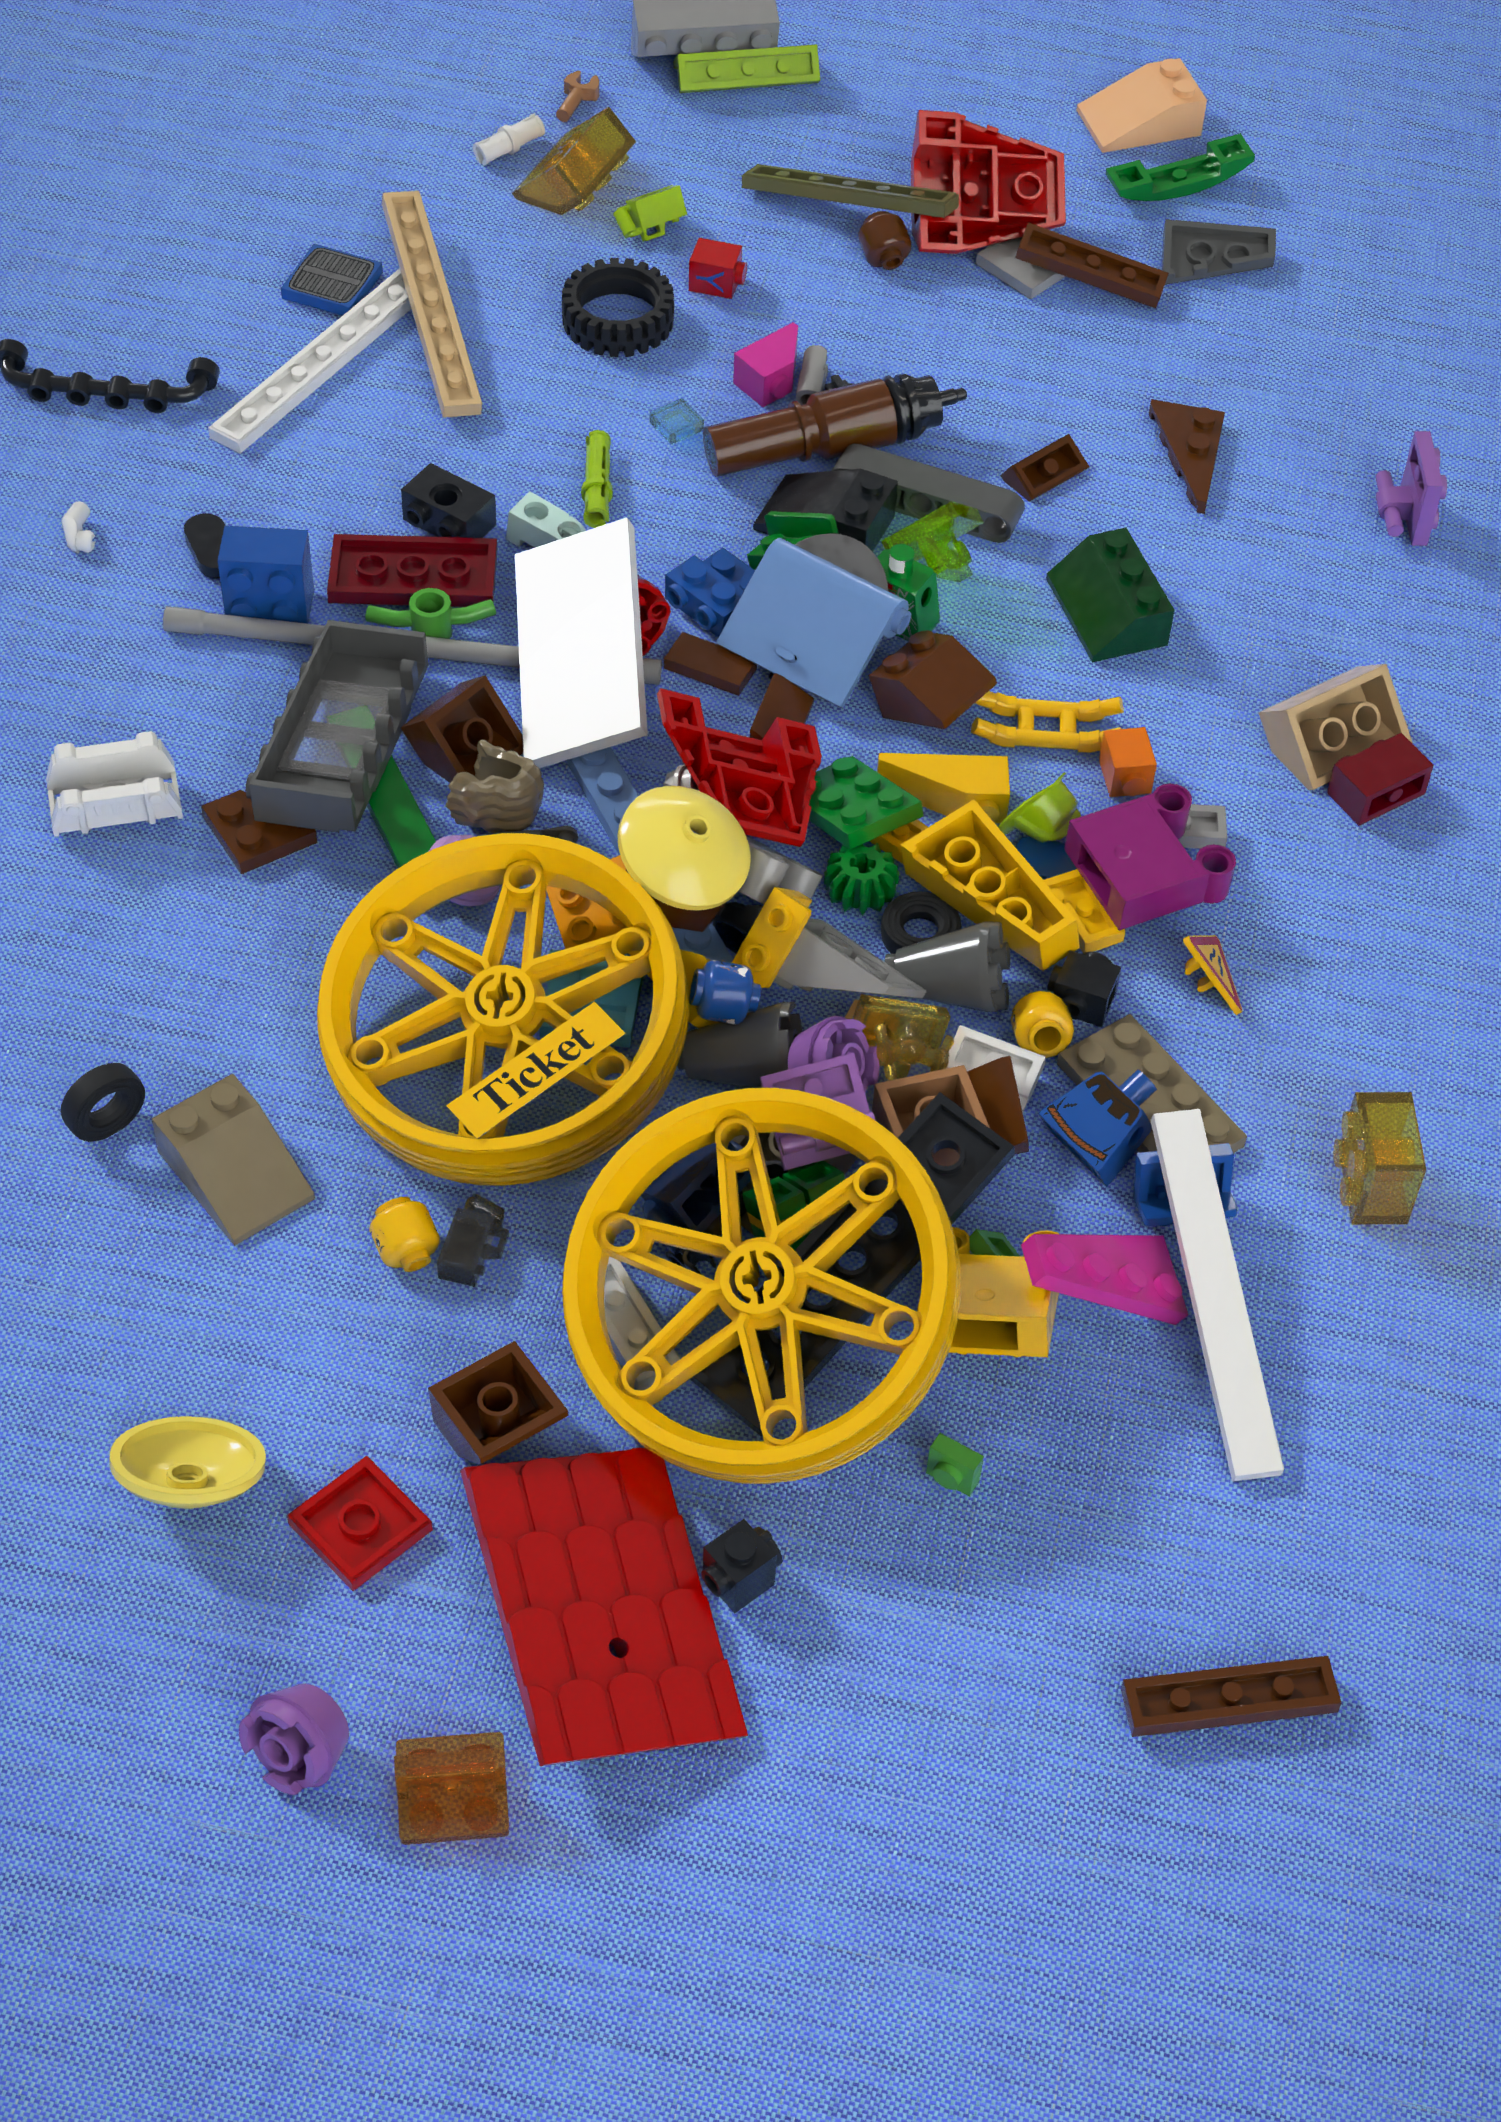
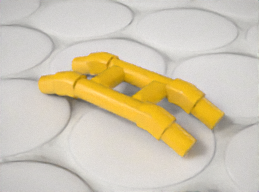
M988 691L974 704L988 708L990 712L1001 716L1015 717V715H1018L1017 729L1016 727L1005 726L999 723L994 724L977 717L972 723L971 733L988 739L990 743L1001 747L1027 746L1071 749L1078 752L1092 753L1100 751L1104 731H1079V733H1076V719L1080 722L1103 720L1104 717L1124 713V706L1121 697L1101 701L1097 699L1092 701L1066 702L1017 698V696H1007L999 692ZM1034 716L1060 718V732L1034 730ZM1118 727V728H1113V729H1109V730H1117V729H1122V728H1121V727Z

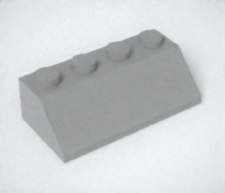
M633 0L631 53L636 57L777 47L780 22L776 1Z

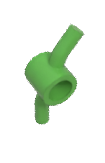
M425 588L411 596L409 610L397 611L369 605L366 610L365 619L367 622L391 627H411V631L425 632L427 637L450 639L453 632L452 625L468 624L496 615V609L491 599L463 608H451L450 597L444 591L437 588Z

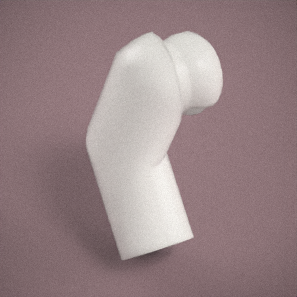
M80 501L71 505L61 521L68 548L78 554L80 551L89 553L95 547V542L92 541L95 537L94 533L90 530L83 531V524L90 516V509L84 502Z

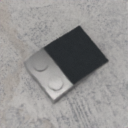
M864 469L786 474L754 522L753 530L768 534L764 517L770 511L832 514L835 517L839 534L862 542L873 552L895 517L898 481Z

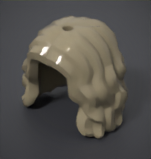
M480 740L477 745L478 758L474 764L475 776L468 772H460L454 776L453 781L448 785L451 792L447 796L446 807L451 811V818L455 819L457 824L475 828L482 827L490 833L527 829L534 821L542 804L544 781L540 769L534 764L533 760L519 756L515 751H505L502 747L493 746L486 740Z

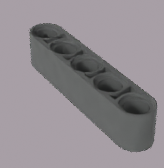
M854 443L848 445L831 470L864 469L897 480L895 512L992 542L1001 543L1007 541L1025 510L1022 498L1009 489Z

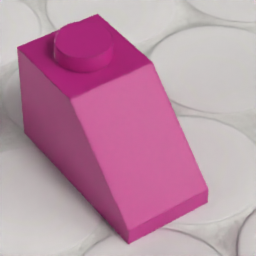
M792 322L734 353L733 383L762 407L785 397L793 390L797 358L798 325Z

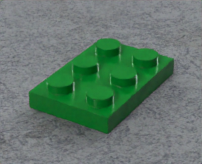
M853 756L839 758L832 765L816 771L814 780L817 782L815 791L810 799L809 806H811L809 821L849 849L924 817L922 801Z

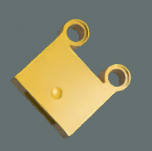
M952 1227L960 1261L961 1301L957 1326L948 1353L1048 1357L1059 1293L1032 1286L1024 1254L1023 1257L970 1254L969 1235L965 1230ZM1048 1230L1037 1231V1232L1031 1233V1234H1029L1028 1236H1026L1023 1242H1025V1241H1026L1029 1237H1031L1033 1234H1059V1233H1057V1232H1055V1231H1048Z

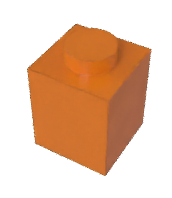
M1146 727L1104 731L1099 763L1109 797L1151 794L1157 763Z

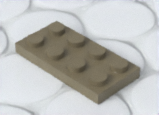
M1131 1014L1126 1015L1058 1054L1057 1065L1076 1086L1094 1073L1102 1071L1119 1087L1138 1069L1157 1088L1139 1106L1146 1113L1150 1123L1153 1114L1200 1109L1208 1145L1229 1143L1233 1153L1245 1146L1247 1135ZM1152 1129L1138 1147L1137 1151L1139 1153L1157 1151Z

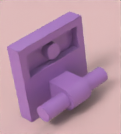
M1414 431L1400 486H1394L1391 473L1387 470L1380 471L1375 476L1378 492L1376 493L1377 506L1380 517L1385 520L1388 535L1392 537L1401 535L1404 531L1402 520H1406L1412 546L1428 545L1431 530L1438 527L1440 499H1445L1447 493V478L1445 475L1440 474L1439 469L1440 450L1439 448H1434L1430 431Z
M854 1052L760 1077L762 1088L791 1089L820 1095L851 1106L875 1120L873 1112H870ZM774 1132L784 1171L850 1153L820 1139L792 1133Z

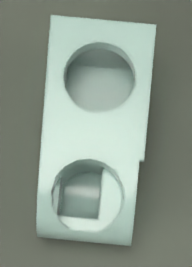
M529 491L509 511L506 540L518 547L526 542L536 548L585 532L586 529L579 521L569 516L567 512Z

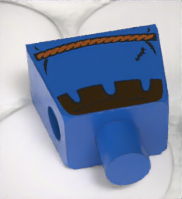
M1138 1069L1119 1087L1100 1071L1094 1073L1044 1107L1038 1114L1046 1128L1107 1187L1150 1133L1152 1125L1146 1113L1139 1106L1157 1088Z

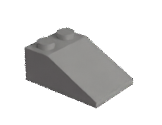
M809 918L773 981L786 989L798 986L806 991H811L813 988L921 999L926 993V990L825 921Z

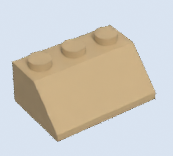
M1387 664L1355 667L1258 712L1272 753L1308 790H1314L1329 783L1334 764L1342 757L1355 755L1369 748L1378 740H1386L1402 732L1413 743Z

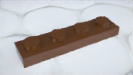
M1029 222L1015 257L1156 308L1169 274L1160 269Z
M1329 1656L1123 1679L1121 1686L1132 1737L1338 1713L1341 1706V1699Z

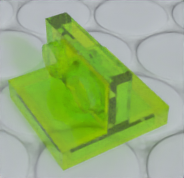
M951 501L881 542L885 549H890L896 544H907L914 549V560L917 561L924 557L928 567L935 571L937 578L961 582L973 575L968 565L972 562V559L965 544L960 540L957 541V538L982 525L984 522L977 508Z

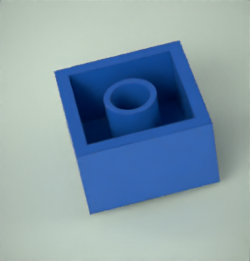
M224 526L217 560L224 614L308 624L314 595L308 530Z

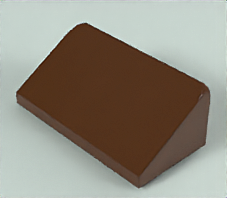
M1067 434L1012 465L1000 476L1005 483L1030 502L1088 469L1089 465L1070 434Z
M774 673L751 726L750 738L762 740L776 717L805 724L814 704V698L785 677Z
M1011 1056L998 1058L967 1071L990 1129L1011 1143L1015 1148V1154L1029 1152L1028 1136Z

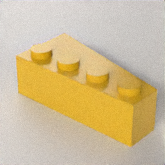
M974 799L900 844L905 874L974 923L1001 922L1003 943L1008 942L1009 948L1040 970L1044 971L1068 955L1070 950L1076 951L1080 948L1078 923L1075 916Z

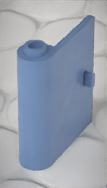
M777 538L767 548L716 643L772 673L785 677L793 684L843 709L882 637L890 639L896 634H902L910 622L911 612L908 611L909 604L907 600L782 538Z

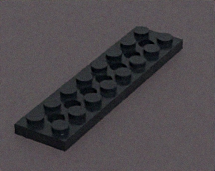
M940 1092L898 1137L926 1170L940 1195L951 1225L1015 1155V1148L1011 1143ZM950 1148L958 1152L960 1158L953 1165L941 1166L933 1160V1156L941 1149ZM883 1179L873 1180L865 1187L864 1193L870 1196L879 1195L887 1188L888 1182ZM901 1199L881 1216L890 1217L897 1222L898 1225L894 1232L889 1235H878L869 1228L845 1252L856 1251L863 1254L866 1261L861 1268L852 1271L846 1270L839 1265V1258L826 1273L886 1298L921 1260L917 1234L912 1219ZM848 1203L819 1224L797 1247L795 1251L803 1262L857 1211L851 1203ZM779 1267L778 1269L784 1277V1270ZM762 1286L757 1291V1293L764 1303L762 1290H764V1287ZM808 1287L807 1295H808V1293L812 1290V1289L809 1288V1287ZM807 1295L800 1308L858 1324H863L871 1315L869 1312L835 1298L826 1305L816 1306L807 1300ZM777 1328L763 1331L756 1330L762 1357L770 1364L766 1373L773 1400L786 1397L781 1340L774 1335ZM805 1331L801 1332L800 1343L804 1389L842 1348L846 1341ZM739 1344L690 1380L762 1437L749 1377L742 1372L745 1361L741 1344Z

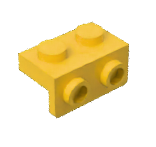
M774 887L732 963L749 967L753 975V982L760 984L761 988H769L812 914L811 909L808 908L812 900L799 891Z

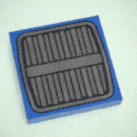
M313 244L281 287L282 299L343 316L368 295L383 274L382 262Z

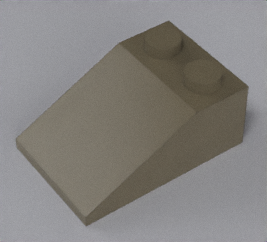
M233 1073L151 1118L158 1153L234 1246L315 1199V1193L262 1108Z

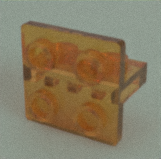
M501 1732L401 1739L396 1742L394 1766L401 1844L410 1845L506 1837L509 1834L504 1736Z

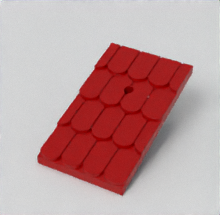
M632 1448L622 1451L585 1453L556 1458H536L518 1462L488 1463L480 1466L464 1467L460 1470L540 1767L748 1736L728 1660L724 1659L709 1601L703 1594L682 1514L679 1515L664 1459L647 1448ZM609 1644L615 1648L616 1657L611 1654Z

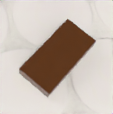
M685 632L680 634L664 657V669L738 696L757 670V665L718 644Z

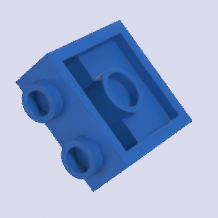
M721 548L704 561L694 555L665 574V599L674 608L680 609L694 619L701 628L709 630L719 638L755 570L724 548Z

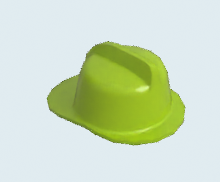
M1064 772L1053 784L1036 793L1013 810L998 826L1003 834L1006 835L1017 829L1042 843L1061 840L1066 837L1069 821L1081 817L1080 811L1077 809L1078 802L1062 781L1066 773Z

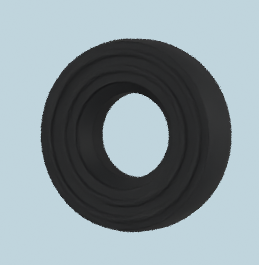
M910 892L898 896L888 904L881 921L882 941L891 954H896L897 949L961 929V919L958 911L935 894L929 892ZM911 919H926L935 923L938 932L930 938H917L909 935L905 931L904 925Z
M108 1063L98 1066L81 1076L67 1091L61 1104L62 1119L69 1130L83 1141L93 1142L106 1139L125 1128L136 1117L145 1099V1088L138 1076L124 1064ZM116 1092L104 1107L91 1112L98 1101Z

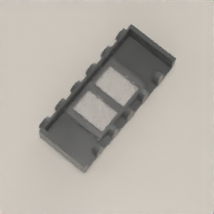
M334 620L327 621L321 635L316 636L313 641L312 654L308 662H303L300 668L299 681L295 689H290L288 692L286 708L282 716H278L275 719L273 735L269 743L264 744L261 748L259 764L255 772H251L248 775L245 791L246 797L252 801L255 821L338 833L340 830L356 831L370 797L376 791L402 732L400 727L407 721L411 712V704L429 666L425 632Z

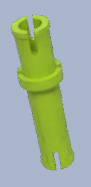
M602 430L591 431L589 433L590 437L586 436V479L581 486V497L585 503L583 519L585 524L593 528L606 525V522H609V502L613 497V486L609 482L611 438L608 433Z

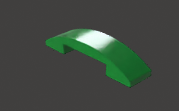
M1240 133L1207 142V151L1204 155L1150 169H1145L1141 161L1136 160L1106 168V176L1119 197L1138 201H1161L1188 196L1211 188L1245 169L1254 162L1255 154Z

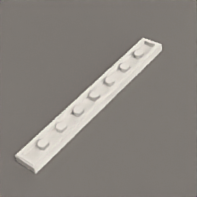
M400 268L208 427L210 438L241 454L410 311L411 305Z
M1200 1109L1153 1114L1151 1119L1152 1130L1232 1482L1281 1476L1284 1466Z

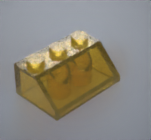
M607 107L565 133L512 192V195L517 200L560 215L573 208L581 211L594 200L595 197L592 192L594 190L598 191L612 179V176L609 174L610 171L617 170L629 159L627 152L636 141L611 108Z

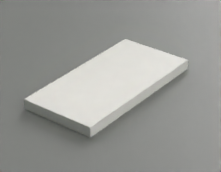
M624 518L515 554L523 756L533 760L538 768H543L648 736L635 530L633 524L628 518Z

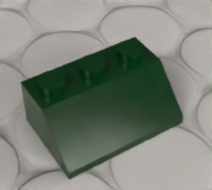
M1127 527L1089 535L1047 573L1046 580L1092 663L1168 646L1175 610Z

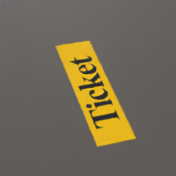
M594 1001L446 1106L477 1139L626 1033Z

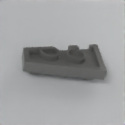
M1165 219L1162 271L1169 273L1165 285L1273 267L1276 251V229Z

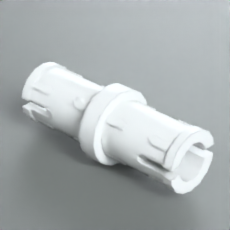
M534 113L514 125L506 124L498 128L497 133L473 144L474 155L483 166L507 153L512 155L520 151V146L545 134L544 124L538 115L535 116Z

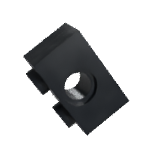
M432 463L428 464L401 489L403 520L436 537L483 538L496 526V501L494 494Z

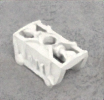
M154 732L138 733L133 740L75 747L72 743H62L54 747V754H51L46 776L54 837L64 832L81 830L82 834H88V831L93 828L140 821L156 824L155 819L178 816V819L183 818L174 760L161 739H157V735ZM163 779H172V783L163 781ZM60 794V797L55 799L54 795Z

